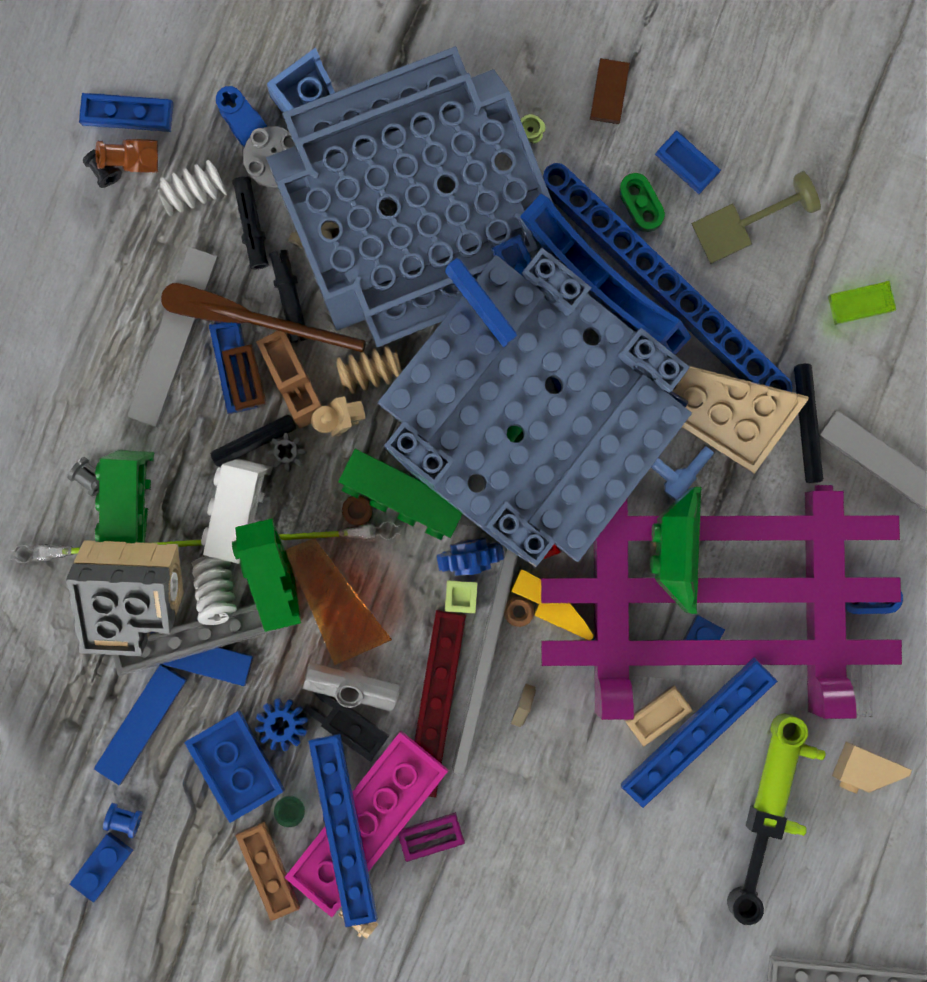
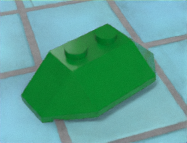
M702 487L689 488L657 518V523L652 525V542H656V555L651 556V574H655L657 583L685 613L697 614Z

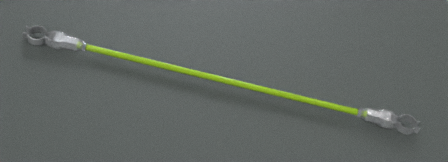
M364 523L360 526L339 529V531L280 534L279 536L281 540L339 537L367 541L376 538V528L378 527L372 523ZM201 540L155 542L157 545L178 544V547L203 546ZM39 544L32 549L28 545H19L10 551L17 552L21 546H26L29 550L34 551V556H31L26 562H21L17 557H13L10 560L15 559L19 563H28L34 557L37 561H50L53 558H64L78 554L80 547L73 548L72 546L67 547L64 545Z

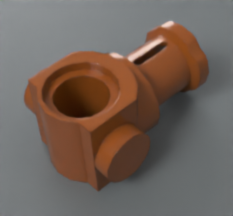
M126 139L122 141V144H104L103 141L96 142L95 155L98 169H104L105 166H123L124 171L158 172V140Z

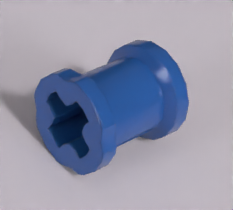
M112 803L105 816L103 830H117L127 833L128 837L133 839L140 826L143 812L138 810L134 813L118 808V804Z

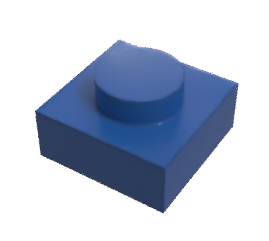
M696 615L683 640H720L725 629Z

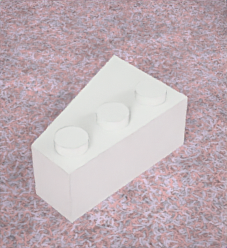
M237 458L222 464L221 468L218 467L214 476V485L217 486L215 498L212 497L209 502L207 514L211 516L209 527L204 529L201 544L205 546L203 555L237 564L240 563V559H235L232 549V541L236 540L235 527L257 522L255 516L258 502L263 503L265 493L261 492L264 474L270 476L272 466Z

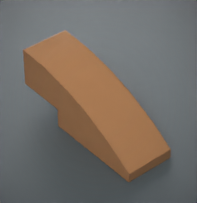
M276 331L256 341L294 421L300 429L311 424L313 412L321 407L322 404L287 334Z

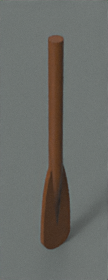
M172 283L162 292L161 302L163 307L174 314L223 323H250L359 352H364L365 340L249 311L229 299L192 286Z

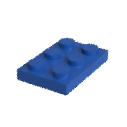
M240 710L184 742L229 823L285 791Z

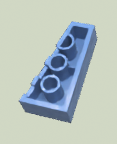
M316 47L267 83L270 98L282 113L335 93Z

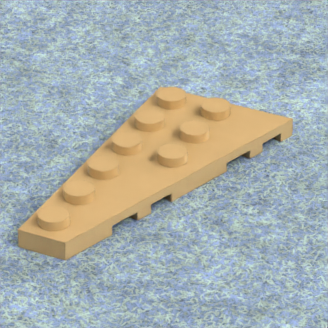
M689 366L688 371L672 390V392L688 401L685 408L692 412L682 428L755 474L808 401V396Z

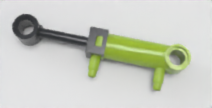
M783 713L777 715L771 723L772 736L754 806L750 805L745 825L751 832L757 833L744 887L734 888L727 897V905L730 912L738 922L744 925L756 924L764 914V906L758 898L756 887L769 837L782 840L784 832L802 836L807 832L806 826L787 820L784 816L799 756L823 760L826 755L824 750L804 744L808 737L807 725L803 720L791 714ZM788 723H794V735L785 738L783 735L784 726ZM743 900H752V906L748 911H739V905Z

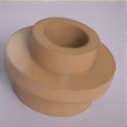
M516 596L507 601L504 617L509 624L515 627H523L531 622L534 616V607L527 598ZM522 606L525 610L522 617L514 616V607Z

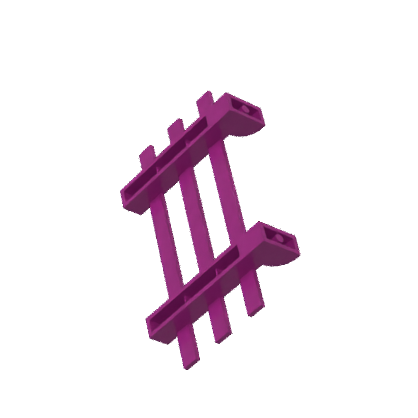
M815 485L814 491L805 492V516H700L699 541L805 540L806 578H698L697 603H806L807 640H629V603L676 602L657 583L655 578H628V541H652V525L657 523V518L659 517L628 516V498L594 541V578H541V603H594L595 640L541 641V666H594L595 713L602 720H634L633 691L629 679V666L746 665L753 658L761 665H807L808 712L824 719H857L855 693L851 681L847 678L846 665H902L901 639H846L845 602H901V577H845L844 540H900L899 515L844 516V491H833V485Z

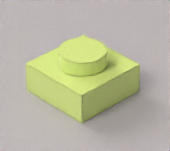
M447 580L445 611L476 613L477 582Z

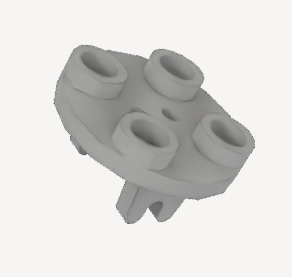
M279 126L257 128L251 133L243 150V162L248 174L258 184L267 187H278L266 157L295 146L289 130ZM277 149V152L272 153V150Z

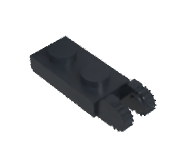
M315 692L319 700L333 708L332 711L326 716L316 706L309 703L305 705L303 710L322 724L321 727L332 735L341 734L343 743L371 762L389 737V734L354 709L340 705L334 697Z

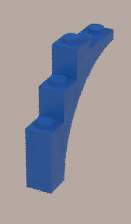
M540 194L520 216L543 249L592 287L587 294L634 332L640 328L644 329L674 355L691 339V335L680 319L650 300L609 266L571 227L547 196Z

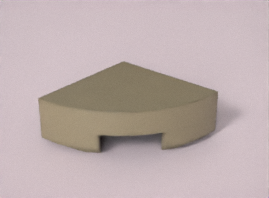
M525 683L511 724L518 727L524 725L536 693L535 686Z

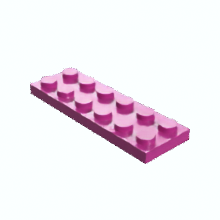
M402 731L398 733L352 791L368 872L449 771V769ZM324 827L284 878L332 918L341 907L326 827Z

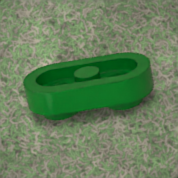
M631 173L625 176L619 187V195L634 224L644 232L657 230L664 220L665 212L649 180L640 173ZM630 187H636V188H638L639 194H638V195H632V194H630L629 188H630ZM650 213L653 216V220L650 222L645 221L643 214Z

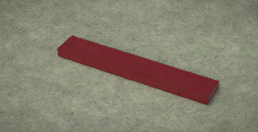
M436 610L414 742L442 764L466 615ZM438 785L428 797L436 798Z

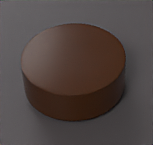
M361 495L358 499L353 496L348 497L342 506L344 519L352 525L359 526L367 523L373 514V507L369 505L370 501Z

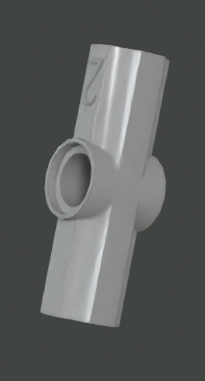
M310 662L302 689L335 697L337 702L344 707L352 708L359 704L392 711L396 704L399 685L366 677L365 673L357 667L350 666L343 670H338Z

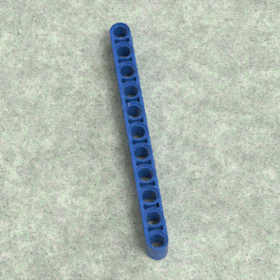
M553 163L546 167L543 179L551 200L666 310L680 319L685 328L739 379L765 386L775 382L780 385L781 390L792 392L793 387L790 379L574 173L560 163ZM552 175H558L563 179L564 183L560 186H553L549 183L548 178ZM580 196L585 200V205L575 207L571 204L570 198ZM596 216L603 217L607 221V226L597 228L593 225L591 219ZM616 237L625 238L629 243V247L619 249L615 246L614 239ZM646 258L650 262V269L641 270L638 268L636 259ZM662 278L668 279L672 283V290L663 291L660 289L658 280ZM688 299L692 301L694 311L685 312L682 310L680 300ZM703 320L714 322L716 332L712 334L707 333L702 327ZM729 340L736 343L738 347L737 354L732 355L725 350V341ZM749 361L758 364L760 369L758 376H753L747 371V363Z

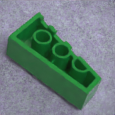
M356 448L338 483L344 485L341 491L357 499L362 494L372 499L369 505L385 513L390 508L399 513L397 519L413 527L418 522L427 527L425 533L439 540H442L443 536L452 537L463 515L425 483Z

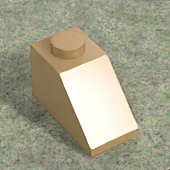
M845 742L832 776L841 781L840 787L857 794L859 789L870 793L909 777L912 770Z

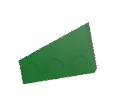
M117 450L100 458V462L97 463L95 469L96 480L99 481V493H97L95 498L96 511H99V523H97L95 528L96 541L126 542L135 544V542L145 543L148 508H145V489L151 490V480L146 479L147 461H154V452Z
M273 519L235 527L236 540L232 541L233 553L236 560L240 559L242 574L245 579L247 578L264 631L267 632L301 624L295 573Z

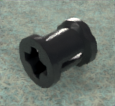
M95 149L87 153L83 158V164L86 167H90L98 179L97 184L100 188L113 185L121 178L123 172L120 168H115V166H105L104 169L97 168Z

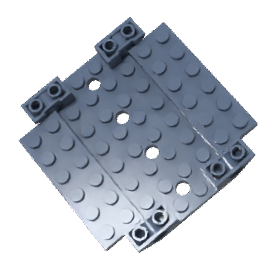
M456 46L282 113L295 146L268 156L266 160L289 216H291L336 331L366 320L377 348L442 322L463 296L445 272L447 265L454 259H460L472 276L477 279L494 258L491 248L516 235H521L531 259L542 248L520 216L540 194L547 196L550 200L551 197L510 91L494 69L471 78L470 74L465 70ZM499 154L507 155L511 160L510 169L506 171L499 170L494 162L495 157ZM445 176L451 178L454 182V190L450 193L441 192L437 187L439 178ZM385 199L393 200L397 205V212L392 216L383 215L379 209L381 201ZM326 222L336 223L340 230L338 236L334 239L325 238L321 233L323 224Z
M540 249L522 272L523 276L495 255L476 281L516 331L517 336L503 348L466 298L462 296L377 402L378 405L402 423L384 447L414 476L501 545L533 566H538L553 545H556L573 560L579 562L691 416L692 412L667 393L675 388L690 367L644 329L640 328L634 332L587 294L592 287L545 249ZM591 329L597 333L599 338L597 345L590 346L584 342L583 332L585 330ZM554 377L559 380L561 390L558 394H551L546 390L545 381L547 378ZM510 426H518L522 429L523 439L521 442L513 443L507 438L506 432ZM471 475H480L484 479L485 487L481 492H473L469 489L468 479Z

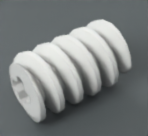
M206 160L205 171L197 164L194 165L195 175H191L186 168L183 169V179L181 180L175 173H172L171 184L163 177L160 178L161 187L158 188V193L169 216L173 215V206L180 213L185 210L184 202L189 207L194 208L196 206V197L202 204H205L207 202V193L214 200L217 199L218 189L227 195L216 167L209 160Z
M210 556L195 559L191 564L193 566L192 574L195 578L193 584L195 589H197L195 591L196 609L199 612L197 620L205 625L225 623L229 620L228 614L237 610L235 604L229 603L235 599V594L226 592L234 587L233 582L227 580L232 577V571L226 569L230 567L231 562Z

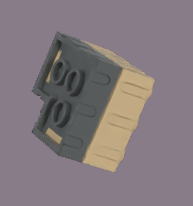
M83 541L66 578L67 588L70 591L71 610L75 617L74 626L76 637L79 639L78 647L80 653L142 656L151 632L170 634L184 594L178 544L157 545V543L135 542V544L114 541Z

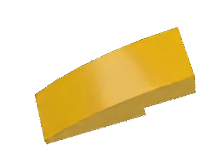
M523 569L519 570L510 591L538 603L534 616L587 640H592L594 635L570 603H541V579Z

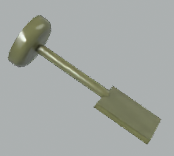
M802 171L793 177L796 194L742 220L732 203L691 223L710 264L752 245L745 226L797 201H800L803 208L809 213L821 210L818 194L807 173Z

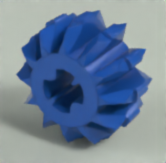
M276 698L274 700V707L266 703L263 706L266 714L259 713L256 716V719L264 724L257 726L255 731L259 733L265 731L266 735L260 739L261 743L264 744L269 739L273 740L270 745L271 750H275L279 742H281L283 751H288L290 747L289 741L293 745L298 746L301 741L297 735L305 736L307 734V730L299 725L307 723L308 717L298 718L297 715L302 712L303 707L300 705L293 711L291 709L293 705L292 699H288L283 707L281 699ZM280 717L284 718L283 722L287 720L289 724L284 729V732L280 731L281 727L277 729L275 726Z

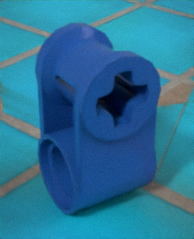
M225 86L217 92L216 104L221 116L227 122L237 140L245 148L251 133L255 129L264 128L267 125L237 88ZM231 101L233 104L236 103V106L232 108L230 105H226V103Z

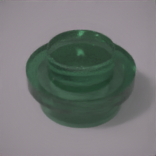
M295 796L281 798L274 807V817L284 827L297 826L305 815L303 802Z

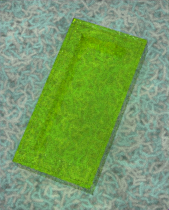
M889 281L828 296L834 325L896 311Z

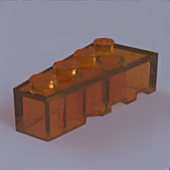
M315 538L285 550L334 665L392 640Z

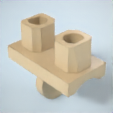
M345 396L336 398L328 406L317 408L312 414L311 423L318 432H331L332 437L340 436L352 426L359 424V421L366 419L362 401L347 403Z

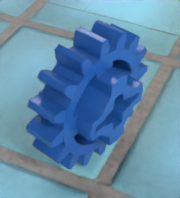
M486 538L467 539L450 544L451 551H444L436 556L439 571H454L455 576L479 574L482 571L491 569V563L500 562L499 560H504L505 558L503 545L498 542L487 543Z

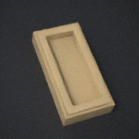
M673 685L634 713V720H625V722L642 746L645 747L693 712V710L676 686Z

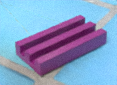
M456 812L403 828L398 834L406 862L465 844ZM451 822L453 825L452 827H448L410 840H406L405 838L406 836L416 834L425 830H429ZM454 833L456 835L455 839L413 852L409 851V847Z

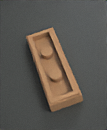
M264 821L235 835L270 921L299 910L300 904L291 883L284 878L287 873L266 822Z

